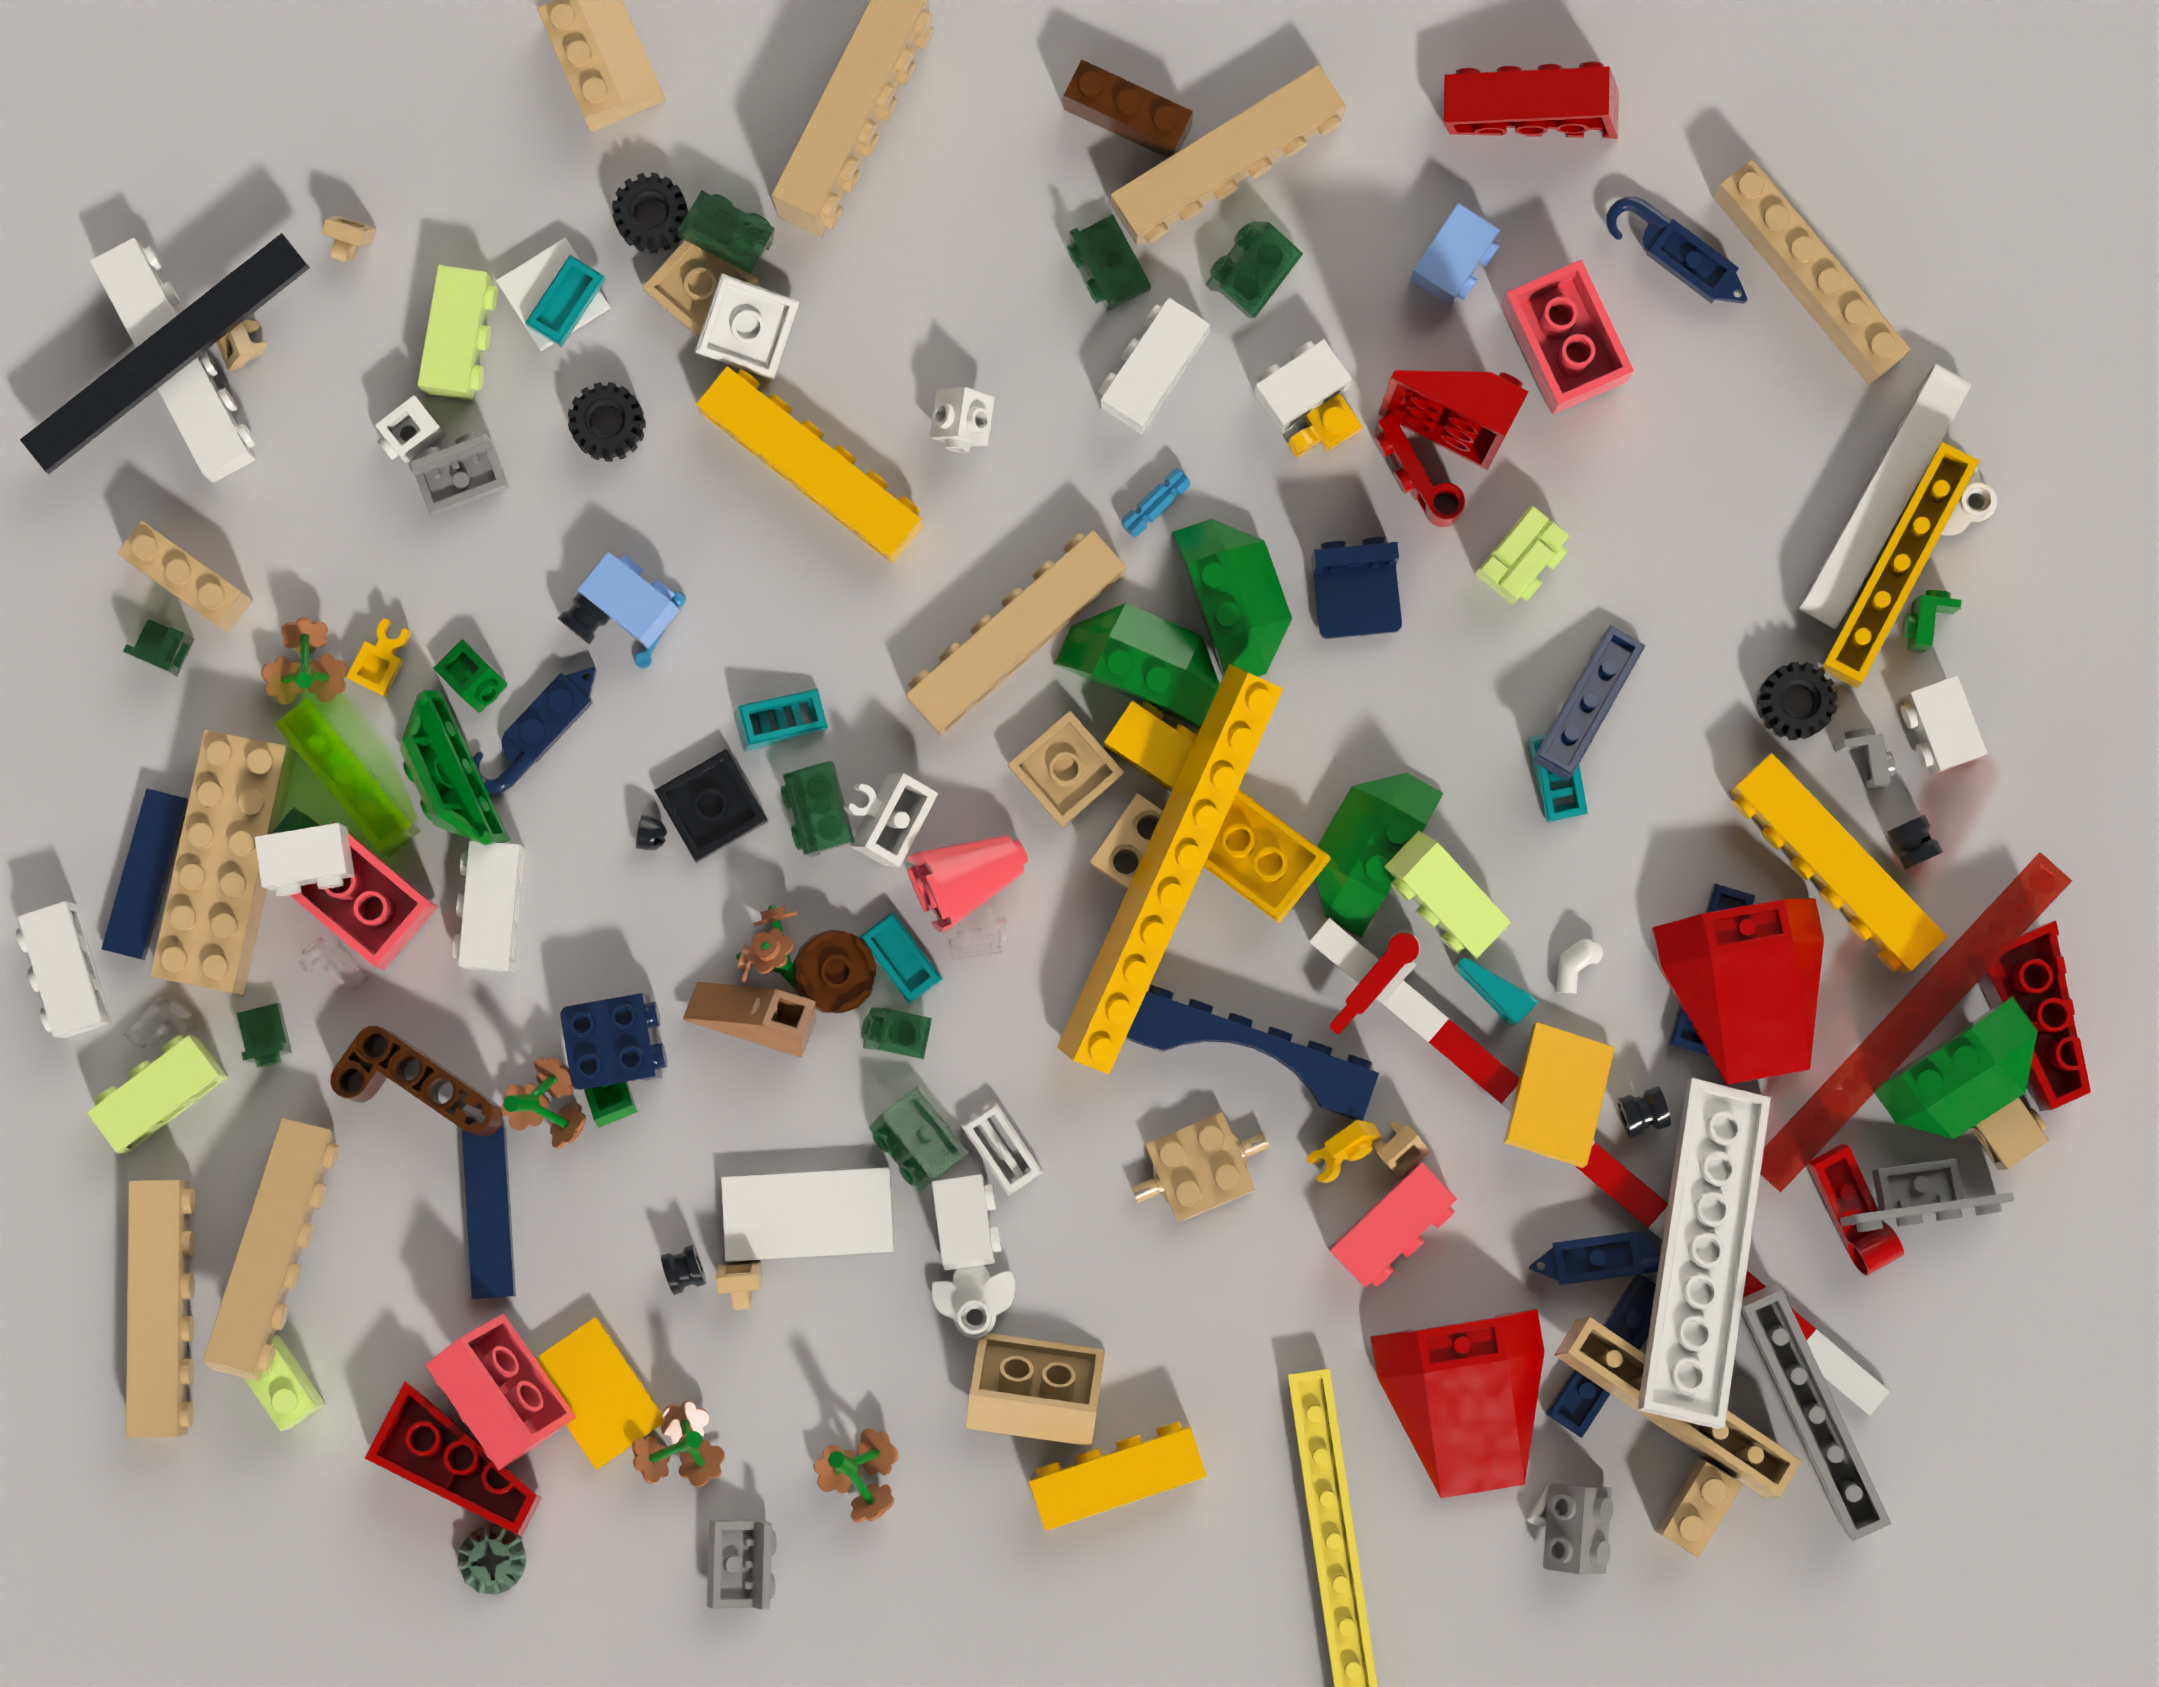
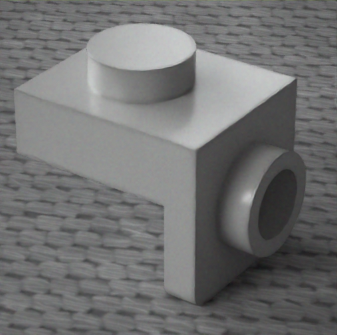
M1870 729L1848 731L1844 733L1845 739L1834 744L1836 753L1860 749L1866 790L1883 788L1891 784L1890 777L1895 775V762L1891 751L1886 752L1883 734L1870 735Z

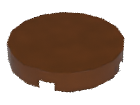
M828 930L813 935L799 948L793 961V980L798 994L801 997L816 1001V1010L822 1013L840 1014L858 1008L870 996L873 989L872 985L874 977H876V963L872 951L861 938L852 933Z

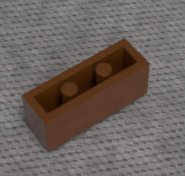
M1081 59L1064 93L1065 111L1166 158L1180 151L1192 126V110Z

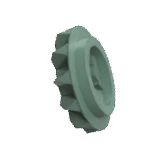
M484 1526L473 1531L459 1548L457 1567L461 1572L464 1583L471 1586L478 1593L496 1595L512 1588L524 1573L526 1566L524 1546L515 1533L501 1526ZM487 1542H489L494 1555L509 1556V1559H505L496 1565L495 1578H493V1574L488 1566L475 1565V1561L486 1556Z

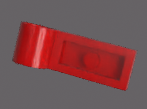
M1391 413L1378 420L1375 428L1377 434L1373 438L1382 456L1386 458L1390 455L1397 470L1393 474L1402 492L1405 494L1410 491L1414 500L1418 501L1425 516L1433 525L1448 527L1454 524L1465 507L1463 491L1452 483H1441L1433 486L1394 414ZM1439 496L1451 498L1455 503V511L1450 514L1440 513L1434 506V499Z
M1841 1144L1807 1163L1848 1254L1856 1268L1863 1275L1868 1276L1904 1255V1249L1899 1237L1891 1226L1882 1221L1883 1229L1858 1232L1856 1224L1841 1226L1840 1218L1879 1211L1850 1146Z

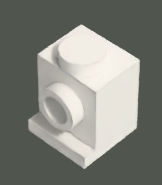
M415 395L375 425L383 435L377 440L379 445L392 460L399 456L405 463H408L437 439L441 440L446 436ZM409 429L416 430L415 436L407 442L403 440L405 431Z

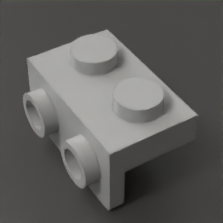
M478 432L465 434L455 440L456 445L440 450V447L425 449L416 455V460L408 463L411 472L416 477L428 513L431 516L509 488L493 442L487 434L480 436Z
M1557 1483L1549 1485L1543 1556L1544 1569L1573 1574L1606 1573V1566L1610 1558V1545L1608 1543L1609 1523L1614 1509L1611 1500L1612 1488L1603 1486H1573Z
M709 1520L707 1607L712 1609L753 1607L760 1610H768L770 1608V1599L775 1594V1578L771 1573V1556L775 1554L777 1547L776 1534L772 1530V1523L761 1520Z

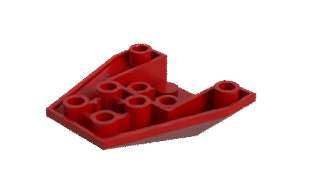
M1816 898L1782 899L1702 913L1651 928L1659 968L1726 1085L1810 1070L1824 946V935Z
M1537 1309L1495 1315L1493 1318L1420 1330L1410 1329L1370 1336L1377 1379L1441 1499L1525 1485L1545 1352Z

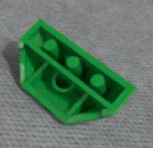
M1214 519L1172 532L1223 677L1229 664L1257 677L1266 675L1292 621V616L1265 541Z
M1128 603L1121 604L1072 625L1054 663L1056 666L1140 703L1146 701L1161 712L1197 728H1201L1220 686L1201 635Z
M424 690L418 693L402 738L400 751L405 760L403 763L404 771L407 777L415 783L422 798L420 805L423 813L432 821L434 826L483 845L510 841L443 691Z
M1409 773L1351 786L1317 846L1331 858L1315 878L1324 916L1327 919L1330 917L1341 927L1359 937L1363 936L1392 887L1391 883L1395 880L1384 866L1418 831H1424L1443 795L1441 791Z
M2011 996L1874 1086L1872 1091L1896 1124L1955 1139L2025 1094L2038 1030L2015 998Z

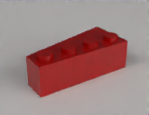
M1584 62L1579 64V68L1563 69L1558 64H1543L1538 66V70L1523 71L1516 66H1502L1497 68L1496 72L1480 73V70L1475 68H1461L1456 70V74H1444L1443 123L1451 135L1503 136L1507 133V128H1515L1516 133L1530 137H1541L1548 129H1556L1558 132L1566 133V137L1583 138L1584 132L1588 130H1603V138L1618 139L1619 90L1610 66H1604L1600 62Z
M2056 920L2040 925L1968 958L1991 1009L2013 996L2038 1030L2027 1085L2039 1111L2053 1110L2091 1093L2081 1040L2077 1036L2073 1016L2076 1015L2073 1000L2069 997L2065 977L2067 971L2064 956H2061L2057 938L2059 931Z
M404 1381L364 1458L519 1536H523L542 1499L506 1466L498 1470L493 1461L484 1453L481 1444L406 1381Z

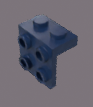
M1371 537L1363 539L1362 545L1346 547L1345 541H1330L1320 544L1321 549L1314 550L1311 558L1320 636L1324 639H1336L1398 632L1402 627L1396 564L1399 560L1398 542L1387 543L1386 537Z
M644 993L566 1006L561 1010L560 1017L570 1079L575 1089L584 1090L635 1080L648 1081L663 1078L661 1068H667V1056L664 1044H657L654 1028L661 1025L657 1002H650L649 995Z

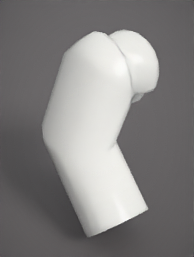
M1591 939L1578 940L1560 955L1556 993L1577 994L1579 971L1589 964L1599 963L1603 957V949L1599 943L1593 942Z

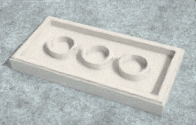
M890 1167L721 1177L725 1262L894 1252Z

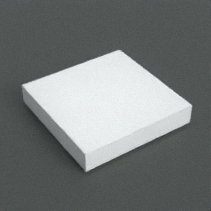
M566 237L496 280L540 351L545 350L554 343L527 327L525 322L568 256L572 255L580 260ZM600 290L572 332L611 309Z
M720 274L694 353L774 380L800 301L728 275Z

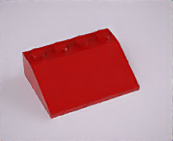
M1394 370L1378 414L1386 417L1393 413L1400 426L1488 470L1529 391L1521 388L1523 383L1519 379L1503 372L1498 376L1492 372Z

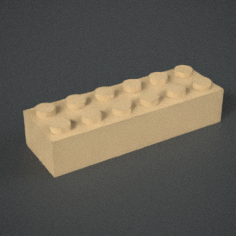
M870 0L772 193L779 218L823 238L827 228L832 230L835 228L843 211V207L839 206L845 192L852 193L861 176V171L858 170V167L864 155L870 157L877 146L879 135L876 134V131L882 119L889 121L897 105L898 99L894 98L900 84L906 86L913 75L916 63L912 62L918 48L924 50L932 37L934 27L930 26L932 14L929 12L928 0Z
M204 730L150 977L244 996L267 891L261 885L254 837L279 833L297 753L293 749L285 745Z

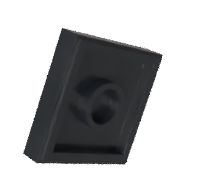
M727 749L654 790L696 863L769 822Z

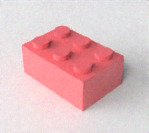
M1582 259L1506 292L1501 306L1552 415L1628 382L1634 370Z
M348 830L355 877L343 879V886L329 889H318L317 883L301 886V893L290 896L371 965L385 970L439 906Z
M504 1313L458 1338L425 1364L433 1375L436 1384L447 1395L458 1411L461 1420L470 1428L481 1444L484 1453L493 1461L498 1470L539 1446L576 1418Z

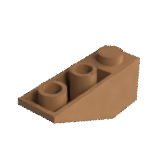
M697 982L683 1020L802 1058L816 1023V1001L776 988Z

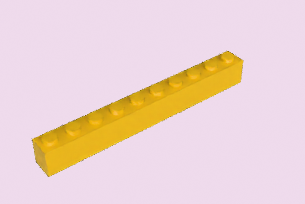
M1229 664L1057 1045V1048L1073 1061L1108 1075L1110 1074L1284 688Z

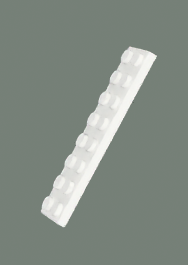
M1696 1078L1686 1081L1638 1403L1639 1411L1715 1429L1725 1427L1771 1097Z

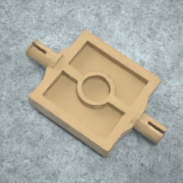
M1220 1112L1146 1143L1145 1146L1153 1163L1154 1178L1134 1187L1132 1186L1131 1189L1137 1203L1161 1193L1162 1197L1170 1204L1177 1222L1180 1223L1254 1192L1255 1187L1247 1170L1246 1157L1270 1148L1263 1132L1240 1142L1231 1132L1223 1112Z

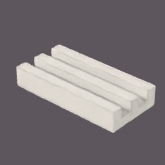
M997 1103L962 1126L1008 1196L1043 1173ZM995 1115L1030 1167L1031 1171L1024 1175L987 1120L991 1116ZM981 1124L1017 1178V1181L1014 1183H1009L975 1132L974 1128Z

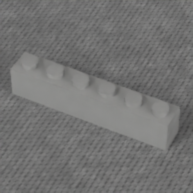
M1774 1283L1743 1297L1741 1311L1844 1532L1853 1542L1892 1524L1783 1289Z

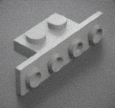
M1957 1158L1872 1170L1879 1211L1842 1217L1840 1222L1841 1226L1856 1224L1858 1232L1883 1229L1882 1221L1896 1219L1897 1227L1923 1223L1922 1215L1935 1213L1937 1221L1961 1218V1209L1975 1208L1976 1216L2002 1212L2000 1204L2014 1201L2013 1192L1964 1199Z

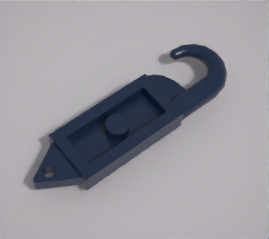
M1624 197L1610 206L1606 215V226L1609 233L1616 240L1622 239V233L1616 224L1618 216L1625 211L1633 212L1649 224L1642 238V246L1648 257L1711 304L1714 300L1741 304L1747 302L1748 298L1736 273L1739 268L1676 220L1669 219L1647 201L1638 197ZM1734 292H1738L1740 297H1735Z
M595 667L565 676L560 673L504 732L502 749L511 764L498 778L492 780L483 777L479 769L483 753L477 752L474 755L473 760L488 793H501L511 788L592 705L593 702L590 700L597 671ZM585 674H590L589 680H584Z
M1635 1231L1552 1243L1553 1248L1529 1266L1530 1270L1558 1281L1559 1286L1658 1272L1660 1254L1657 1255L1655 1245L1649 1236L1643 1232ZM1539 1262L1544 1263L1545 1268L1543 1270L1537 1268Z

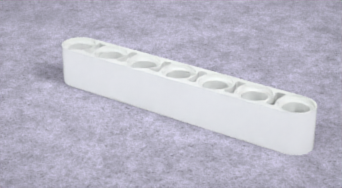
M1936 363L1932 366L1798 608L1799 610L1833 629L1839 626L1962 405L1972 383Z

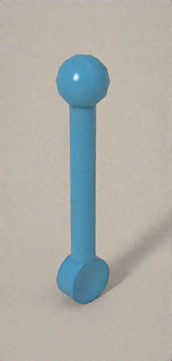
M680 591L673 592L675 595L671 601L677 608L683 606L686 602L685 594ZM664 631L649 649L646 647L643 652L635 655L634 662L639 668L646 669L651 665L652 658L650 655Z

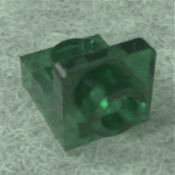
M280 1003L237 1013L245 1052H241L243 1061L255 1062L256 1067L261 1068L281 1063L280 1055L292 1053Z
M872 1007L862 1024L863 1048L924 1059L932 1018L888 1008Z

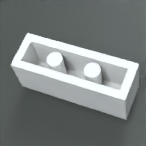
M1170 297L1163 307L1158 304L1153 307L1144 322V326L1148 328L1140 341L1135 338L1131 340L1121 357L1125 364L1117 375L1111 372L1107 376L1098 392L1103 395L1101 398V409L1141 435L1210 332V323Z
M469 841L468 851H462L460 874L466 876L465 892H459L456 905L457 917H462L461 934H455L453 940V958L459 959L458 966L461 968L515 973L526 850L520 844L494 843L483 845L475 841Z
M64 901L17 916L20 928L16 929L17 940L22 951L29 954L32 968L28 969V976L34 991H40L44 1005L43 1008H40V1017L46 1031L52 1032L53 1037L68 1038L111 1024L112 1020L77 904Z

